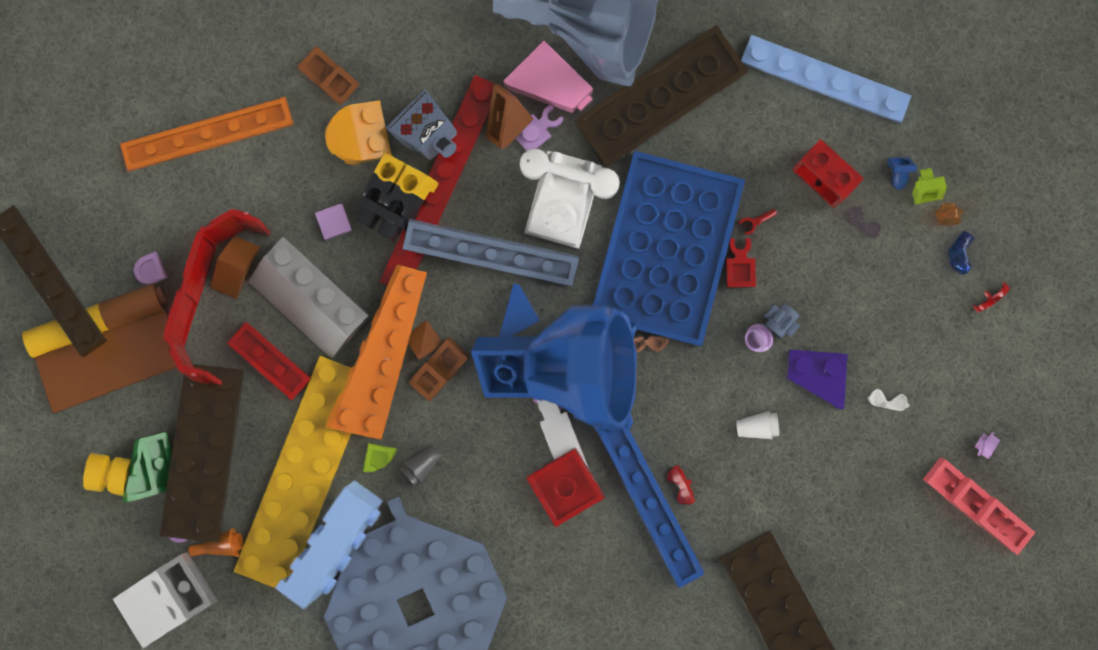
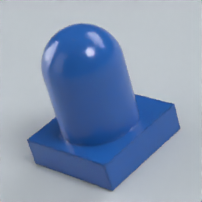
M909 157L887 158V165L892 170V186L897 190L904 189L908 185L909 173L916 172L917 165Z

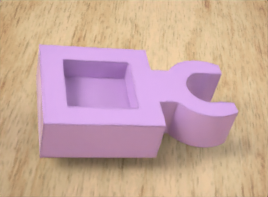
M552 105L547 106L543 110L542 118L539 120L532 114L531 117L534 120L516 137V140L526 151L538 149L551 138V134L547 130L562 124V117H559L556 121L548 119V114L554 110Z

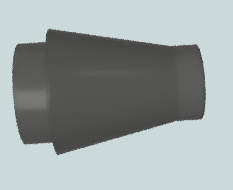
M430 444L426 449L403 461V466L398 470L412 486H415L418 482L422 484L442 456Z

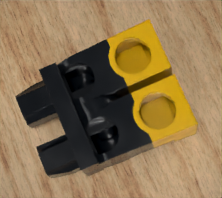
M384 152L365 188L363 196H360L357 201L363 207L356 221L373 230L379 218H384L385 220L377 233L394 242L402 229L407 231L409 219H416L428 193H434L439 183L421 171Z

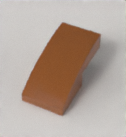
M317 46L313 48L297 67L340 106L360 85Z
M449 337L408 383L430 402L471 355Z

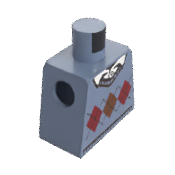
M425 89L386 127L400 144L427 160L433 159L438 153L443 157H450L456 150V144L452 139L456 136L457 130Z

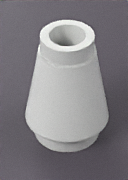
M767 411L737 420L738 437L773 440L774 436H779L777 413Z

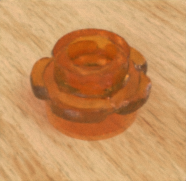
M955 203L942 204L940 209L935 211L938 224L941 226L960 224L961 215L964 214L963 209L957 208Z

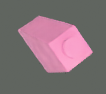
M545 41L503 81L504 86L512 92L570 113H574L577 109L583 111L593 100L590 97L593 93V88Z

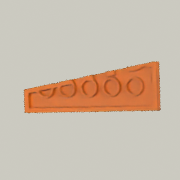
M397 264L381 299L380 307L377 309L371 322V330L366 341L363 340L359 350L361 352L355 366H352L347 377L349 379L343 393H340L326 427L382 440L427 272Z

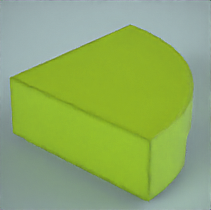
M368 443L363 472H374L386 467L393 460L397 448Z

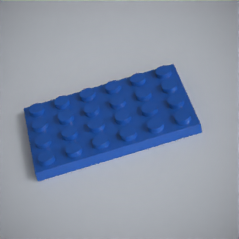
M634 151L593 306L616 308L629 316L630 322H635L636 330L702 347L745 180Z

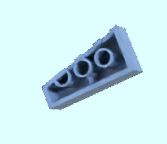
M356 481L344 487L323 518V521L327 524L325 526L321 524L307 541L311 545L310 549L307 547L299 557H296L290 566L294 572L284 580L281 579L275 589L303 609L323 593L328 595L337 583V580L334 579L337 572L340 571L342 573L350 563L352 558L348 555L353 548L355 550L358 549L366 537L363 533L367 525L371 527L380 516L381 512L378 508L383 500Z

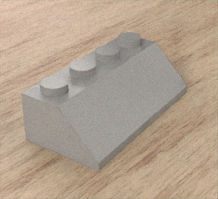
M284 237L263 257L248 281L331 359L340 352L371 318Z

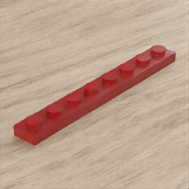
M477 75L474 76L452 123L457 130L456 136L452 139L456 144V150L447 158L438 153L428 176L439 184L434 193H428L415 220L439 224L489 116L495 83ZM404 229L379 281L388 286L397 264L417 270L424 256L423 253L403 249L406 230Z

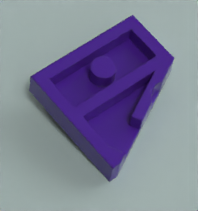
M790 349L787 379L827 401L837 409H844L848 354Z

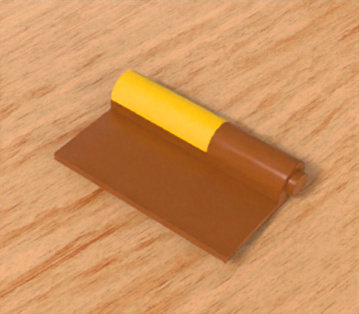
M151 283L87 307V311L108 341L84 358L78 353L56 319L22 332L25 348L29 355L36 360L52 413H58L177 368L168 351V348L171 349L169 344L163 341V332L168 319L164 303H167L168 300L162 286L157 287L155 283Z

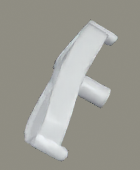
M875 389L868 397L870 403L877 407L902 411L909 407L907 397L904 394H899L891 401H887L883 392L880 389Z

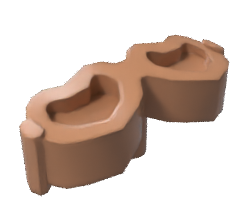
M650 335L647 339L638 336L634 338L637 353L642 351L646 345L650 349L659 352L667 346L669 339Z

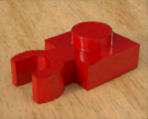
M731 238L728 247L730 252L734 254V258H727L725 260L726 288L756 287L755 258H747V253L751 249L750 238H745V247L741 250L735 247V238Z

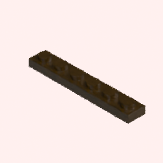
M13 205L1 213V239L78 353L83 358L108 340L18 208Z

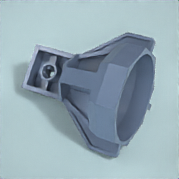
M493 0L492 12L502 14L507 19L519 18L528 20L533 25H548L551 32L562 37L598 79L631 86L634 82L635 69L642 62L655 22L657 2L659 0Z

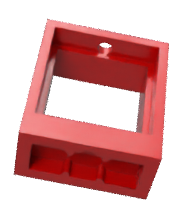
M822 139L792 169L799 178L832 208L843 202L864 179ZM820 180L821 186H816L815 181Z

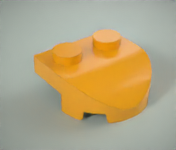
M380 100L345 106L332 117L326 127L325 140L332 155L335 154L345 161V164L359 165L362 162L381 160L384 152L392 156Z

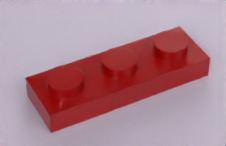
M245 322L227 342L230 347L292 401L311 380L310 376L248 322Z

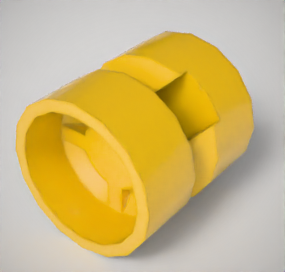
M91 453L84 470V489L103 492L107 488L111 494L123 496L131 459L115 457L111 461L109 455Z

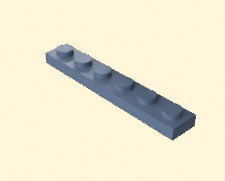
M409 219L403 249L569 286L573 285L579 257L576 255Z

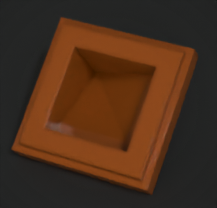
M425 321L411 332L408 344L418 359L422 360L439 348L443 342L429 322Z

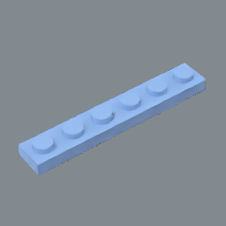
M753 35L750 36L741 60L747 66L897 123L902 122L911 99L909 94Z

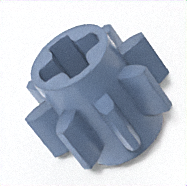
M782 303L779 308L776 305H772L764 315L768 319L765 326L780 339L785 334L789 337L793 336L800 327L795 322L800 317L799 314L785 303Z

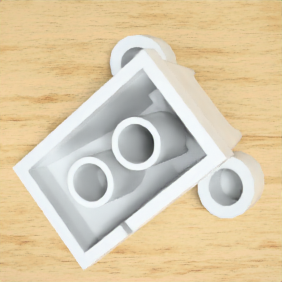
M540 149L527 150L520 159L521 172L529 179H539L524 234L579 249L594 195L602 199L613 197L619 189L620 181L618 175L613 170L602 168V166L592 161L582 160L556 151H547L546 154Z

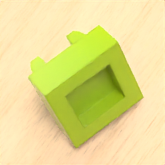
M931 168L919 170L920 177L915 182L912 193L915 205L943 200L947 187L944 176L934 178Z

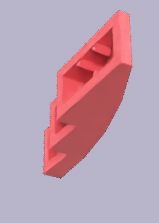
M940 457L923 478L928 485L1016 555L1022 551L1035 534L1029 526L1000 501L990 496L972 479L964 476L946 459Z

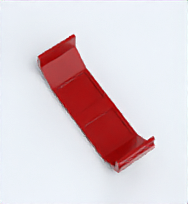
M230 209L209 222L210 225L206 227L201 226L200 231L196 232L183 271L184 280L181 289H178L163 332V341L169 344L171 349L168 348V351L178 371L193 381L209 385V382L221 385L222 381L207 371L196 369L184 347L217 245L245 229L270 236V231L259 218L252 217L249 213L236 209Z

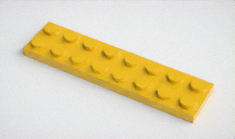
M319 356L233 572L276 588L281 579L284 580L294 572L290 566L308 545L307 541L312 535L352 434L326 427L339 394L343 393L347 384L350 367Z

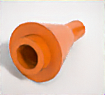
M231 528L221 533L220 543L204 542L190 545L189 554L191 557L204 554L238 557L240 551L243 550V537L241 533H237L234 528Z

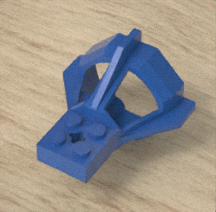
M571 306L538 336L477 338L471 353L484 398H534L539 401L546 400L559 405L574 414L577 419L591 424L598 429H630L632 427L631 409L636 395L637 351L633 338L636 332L635 322H630L629 316L616 308H606L605 306Z

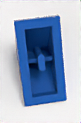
M513 284L499 337H514L540 322L519 284Z

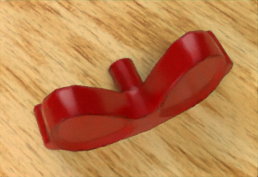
M1002 282V289L994 296L987 290L984 295L988 300L978 306L973 305V308L979 313L991 307L1010 290L1009 286Z
M679 465L672 467V470L667 474V479L669 482L680 487L677 496L678 503L688 505L694 503V493L690 487L692 481L686 479Z

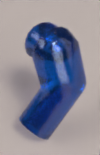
M964 230L948 250L950 265L960 275H965L971 270L972 266L966 250L975 239Z

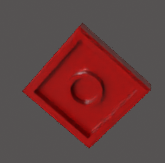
M576 447L526 477L555 528L606 498Z

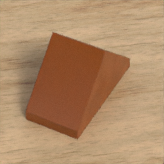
M494 84L485 137L500 149H505L534 119L512 93L500 84Z
M234 235L217 258L211 288L238 299L261 247Z

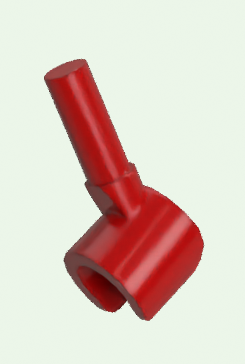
M773 208L753 219L743 218L740 220L739 225L745 221L752 222V230L744 233L745 235H750L755 231L756 226L777 215V212Z

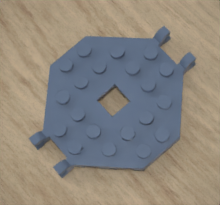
M399 497L388 501L387 504L395 517V521L366 533V537L358 549L355 550L353 548L348 556L352 559L345 570L340 573L324 615L338 650H488L507 600V595L484 544L407 515ZM423 588L434 615L415 624L408 625L397 600Z

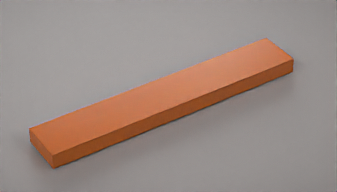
M282 97L120 143L126 169L128 172L293 126L294 124L287 99Z

